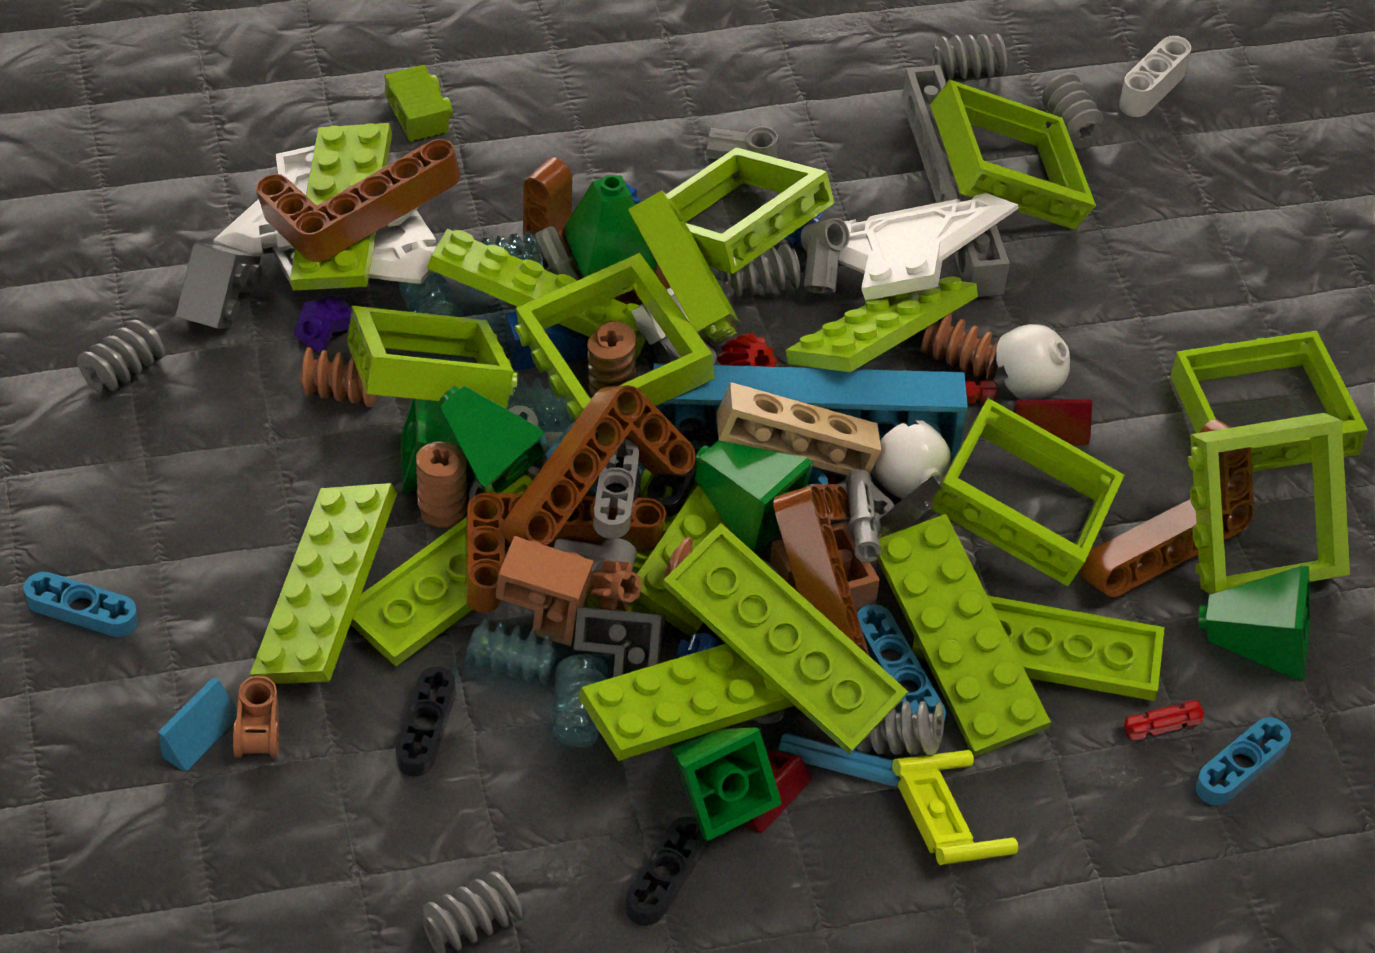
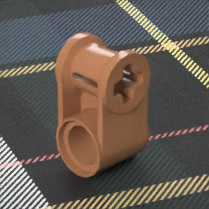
M253 676L246 679L240 685L238 691L237 720L234 722L233 734L234 758H242L243 754H269L271 758H278L279 707L276 685L265 676ZM256 702H264L263 704H254Z

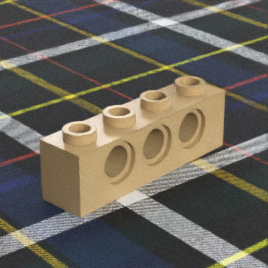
M730 382L717 411L718 438L720 441L806 457L813 461L812 466L850 476L849 473L856 469L865 470L870 474L881 453L877 423Z

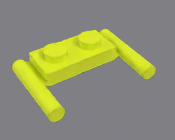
M970 750L894 759L892 763L895 775L901 778L897 786L930 854L935 853L939 865L1015 855L1018 852V842L1014 837L974 843L973 836L940 770L971 767L974 757Z

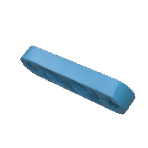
M871 604L862 607L857 612L869 656L898 683L903 680H910L919 686V690L911 693L908 692L906 697L896 706L898 712H901L904 701H909L912 713H917L920 702L926 701L929 714H933L936 703L940 702L942 704L892 614L881 605ZM881 625L879 631L880 638L877 639L878 631L876 630L875 626ZM891 649L897 651L902 658L897 661H887L882 658L880 653ZM942 704L943 711H944V721H945L946 711H945L944 705Z

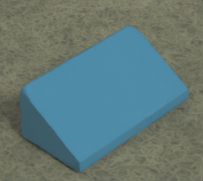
M215 677L211 679L158 731L162 758L182 771L189 770L237 720V708L219 679Z

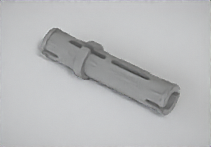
M856 469L849 473L850 477L846 476L851 515L848 529L850 536L854 539L856 558L862 562H872L877 559L876 554L879 556L881 554V546L878 539L881 532V524L879 518L875 515L871 476L865 470Z

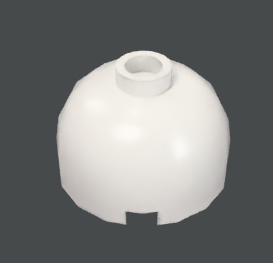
M1039 324L1019 326L1002 335L998 342L996 356L998 368L1001 366L1005 367L1008 378L1003 380L1007 388L1017 398L1021 400L1046 398L1061 388L1067 380L1070 372L1069 349L1064 340L1051 328Z
M916 421L918 424L909 427L902 423L885 434L880 441L881 453L875 463V469L873 468L871 471L876 482L884 490L902 500H921L931 496L937 491L951 465L950 449L938 431L924 421Z

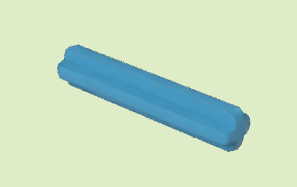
M784 733L779 744V752L801 756L806 764L890 786H897L900 780V776H896L892 769L893 760L855 750L849 755L840 746L790 733Z

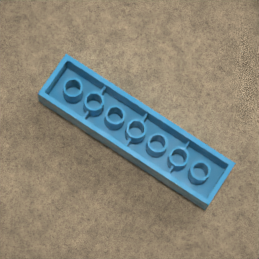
M654 363L653 370H655V369H657V368H659V367H661V366H664V365H666V364H655V363ZM714 365V380L655 406L677 430L682 425L692 422L708 427L712 434V447L717 441H720L718 438L717 411L730 382L877 423L880 441L885 434L897 425L905 423L909 427L918 424L916 421H924L943 437L950 449L951 458L955 457L960 448L968 408L965 374L963 372L855 369L852 372L821 368ZM693 440V442L691 443V445L693 446L694 443H695L696 441H698V440Z

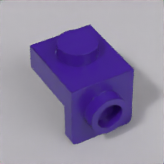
M335 296L305 302L294 335L318 352L326 350L332 333L349 329L352 309L348 307V303L345 300Z

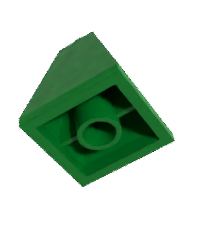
M607 175L600 180L592 181L562 229V236L582 278L638 253L643 256L652 270L657 268L655 258L628 210L635 206L621 175Z
M453 386L439 400L442 404L440 408L484 493L502 492L550 449L546 434L540 427L466 386H462L460 389L458 386Z
M411 399L401 430L402 492L417 491L416 454L420 448L433 442H447L457 446L462 451L440 408L442 404L439 401ZM467 461L468 479L475 477V474Z
M717 441L712 447L705 445L697 452L694 466L697 467L695 480L729 530L755 554H758L781 533L774 510V498L806 487L813 461L806 457Z
M1298 566L1209 595L1208 606L1200 605L1199 629L1207 631V641L1287 676L1304 681L1311 622L1309 566Z
M758 728L715 730L670 745L678 774L705 840L709 841L782 804Z

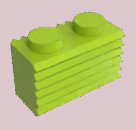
M426 65L384 74L385 96L410 142H413L415 139L418 141L421 138L426 139L428 136L433 137L435 134L439 136L441 133L446 134L449 131V118L453 117L451 102L448 97L443 98L441 96L438 78L436 75H431L428 72Z

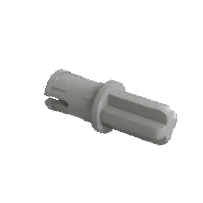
M550 226L537 232L535 238L549 266L546 270H551L556 275H569L578 281L579 278L571 262L574 258L573 256H568L556 228Z

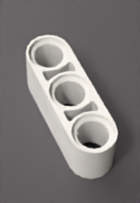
M1180 36L1164 38L1126 74L1119 101V108L1123 113L1131 117L1146 115L1184 78L1191 52L1189 41Z

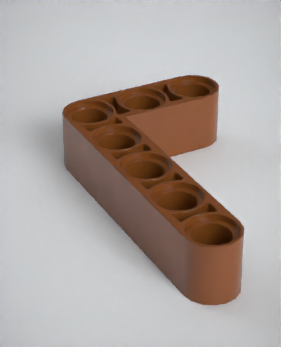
M437 139L422 145L318 206L282 174H269L261 178L256 184V192L265 220L305 259L312 262H321L450 189L460 180V171L453 144L448 140Z
M550 157L524 181L523 189L524 244L532 254L544 261L546 259L535 238V234L550 226L556 228L568 256H572L562 236V229L572 215L573 177L566 163L556 157ZM572 260V265L580 280L582 279V276L576 266L575 261ZM657 265L656 270H653V272L665 289H667L670 285ZM634 290L614 298L625 304L633 303L640 306L643 304Z
M625 385L601 388L592 397L508 514L503 529L505 537L509 543H512L514 536L529 541H538L545 546L550 544L624 439H628L637 445L639 449V462L654 475H683L688 473L695 463L696 455L693 446L636 387ZM596 429H597V433H598V439H597V440H596V436H595ZM574 460H575V463H576V470H575V471H574V467H573ZM552 491H553V494H554V501H553V503H552V500H551V492H552ZM530 522H531V526H532L531 534H529V530H528V526H529V523H530Z
M1215 419L1206 423L1199 433L1232 427ZM1251 447L1218 452L1224 540L1246 529L1253 518L1254 498ZM1190 499L1090 550L1085 563L1078 571L1080 577L1107 596L1117 597L1198 555V548L1195 546L1192 536L1193 526L1196 525V513Z
M813 484L776 496L774 498V510L798 593L869 656L831 526L851 518L848 495L841 485Z
M479 493L473 496L468 503L465 528L466 601L472 609L478 612H492L502 603V600L496 598L498 574L505 559V547H510L511 545L504 534V522L523 494ZM551 495L552 503L554 501V495ZM584 496L567 521L569 522L563 525L554 540L546 546L554 548L558 538L602 545L605 540L610 539L599 535L593 527L596 496ZM637 498L633 502L630 529L624 536L619 538L630 542L636 548V551L653 550L662 538L666 517L665 507L655 499ZM610 508L608 519L615 520L617 508ZM531 522L528 526L529 534H531L532 530Z

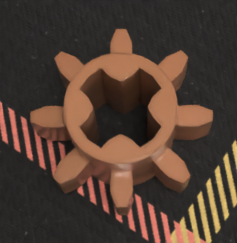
M604 560L603 569L592 573L590 593L596 598L601 599L599 608L627 611L629 610L628 602H633L639 598L641 577L631 571V562Z

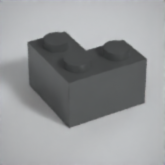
M194 243L175 317L214 328L230 329L231 324L237 320L240 312V302L237 301L239 292L252 293L253 287H256L260 281L262 267L259 265L261 256L222 245Z
M580 607L577 609L574 650L615 654L613 677L660 664L665 615Z

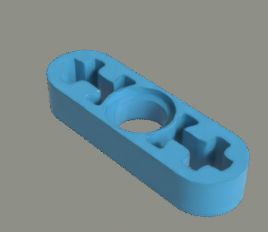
M50 572L35 573L24 583L23 589L26 604L30 610L113 637L126 636L137 627L136 605L127 596ZM80 598H85L92 602L84 610H74L70 607L73 601Z
M1273 717L1258 720L1202 767L1196 783L1198 796L1204 802L1211 805L1228 803L1285 754L1291 738L1289 727L1283 721ZM1263 736L1265 738H1270L1271 736L1277 738V740L1270 739L1267 743L1264 744L1263 749L1259 747L1261 745ZM1238 754L1246 755L1253 760L1255 765L1249 768L1240 767L1233 761L1232 757ZM1224 772L1227 774L1223 786L1217 784L1213 787L1209 784V782L1217 783L1221 778H1223Z

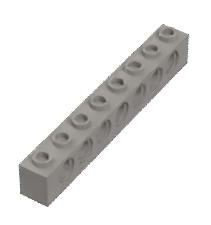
M936 65L906 68L902 102L936 203L959 198L961 202L972 200L973 197L960 194L930 106L931 102L946 85L941 67ZM995 224L953 253L962 281L977 283L978 297L1003 295L1005 291L1010 263Z

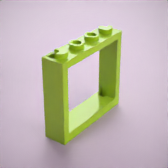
M950 79L931 102L930 106L960 194L974 197V195L988 193L1018 204L1019 209L1016 210L1017 212L1074 230L1096 207L1062 117ZM1047 121L1052 123L1049 128L1046 127ZM971 125L1037 146L1049 181L984 161Z
M737 147L666 194L676 205L686 223L743 183L780 193L722 234L687 224L708 265L711 268L734 274L834 204L827 171ZM738 172L739 177L734 179L733 174Z
M662 190L629 208L628 210L688 320L699 336L707 342L713 340L720 344L737 334L734 328L741 325L676 205Z
M640 253L516 308L519 324L515 325L514 329L520 337L521 345L523 347H530L532 359L540 373L546 371L554 395L558 399L563 397L566 401V409L572 422L577 420L591 399L544 329L631 290L636 292L681 358L620 386L630 385L636 387L654 406H657L715 379L711 351Z
M352 306L347 344L366 394L439 401L444 393L453 386H458L459 389L462 386H466L496 404L507 408L509 395H513L514 387L517 388V372L513 371L510 359H507L504 354L503 346H500L497 335L493 333L487 320ZM384 348L475 357L477 363L387 354Z
M1317 331L1258 338L1256 340L1225 343L1217 346L1176 352L1170 378L1196 433H1199L1206 423L1216 419L1198 381L1302 365L1327 414L1342 420L1344 457L1360 455L1368 432ZM1311 437L1251 447L1252 472L1312 463Z
M987 398L928 508L941 515L947 514L949 520L1062 584L1069 586L1086 561L1124 478V474ZM980 436L1094 500L1075 544L958 478Z
M1319 413L1190 434L1192 456H1188L1187 459L1189 467L1193 471L1194 486L1190 488V501L1196 513V525L1193 526L1192 536L1194 544L1198 548L1199 563L1195 566V573L1200 575V588L1211 595L1298 566H1309L1310 582L1350 575L1342 420L1326 413ZM1311 437L1318 560L1226 576L1218 452Z

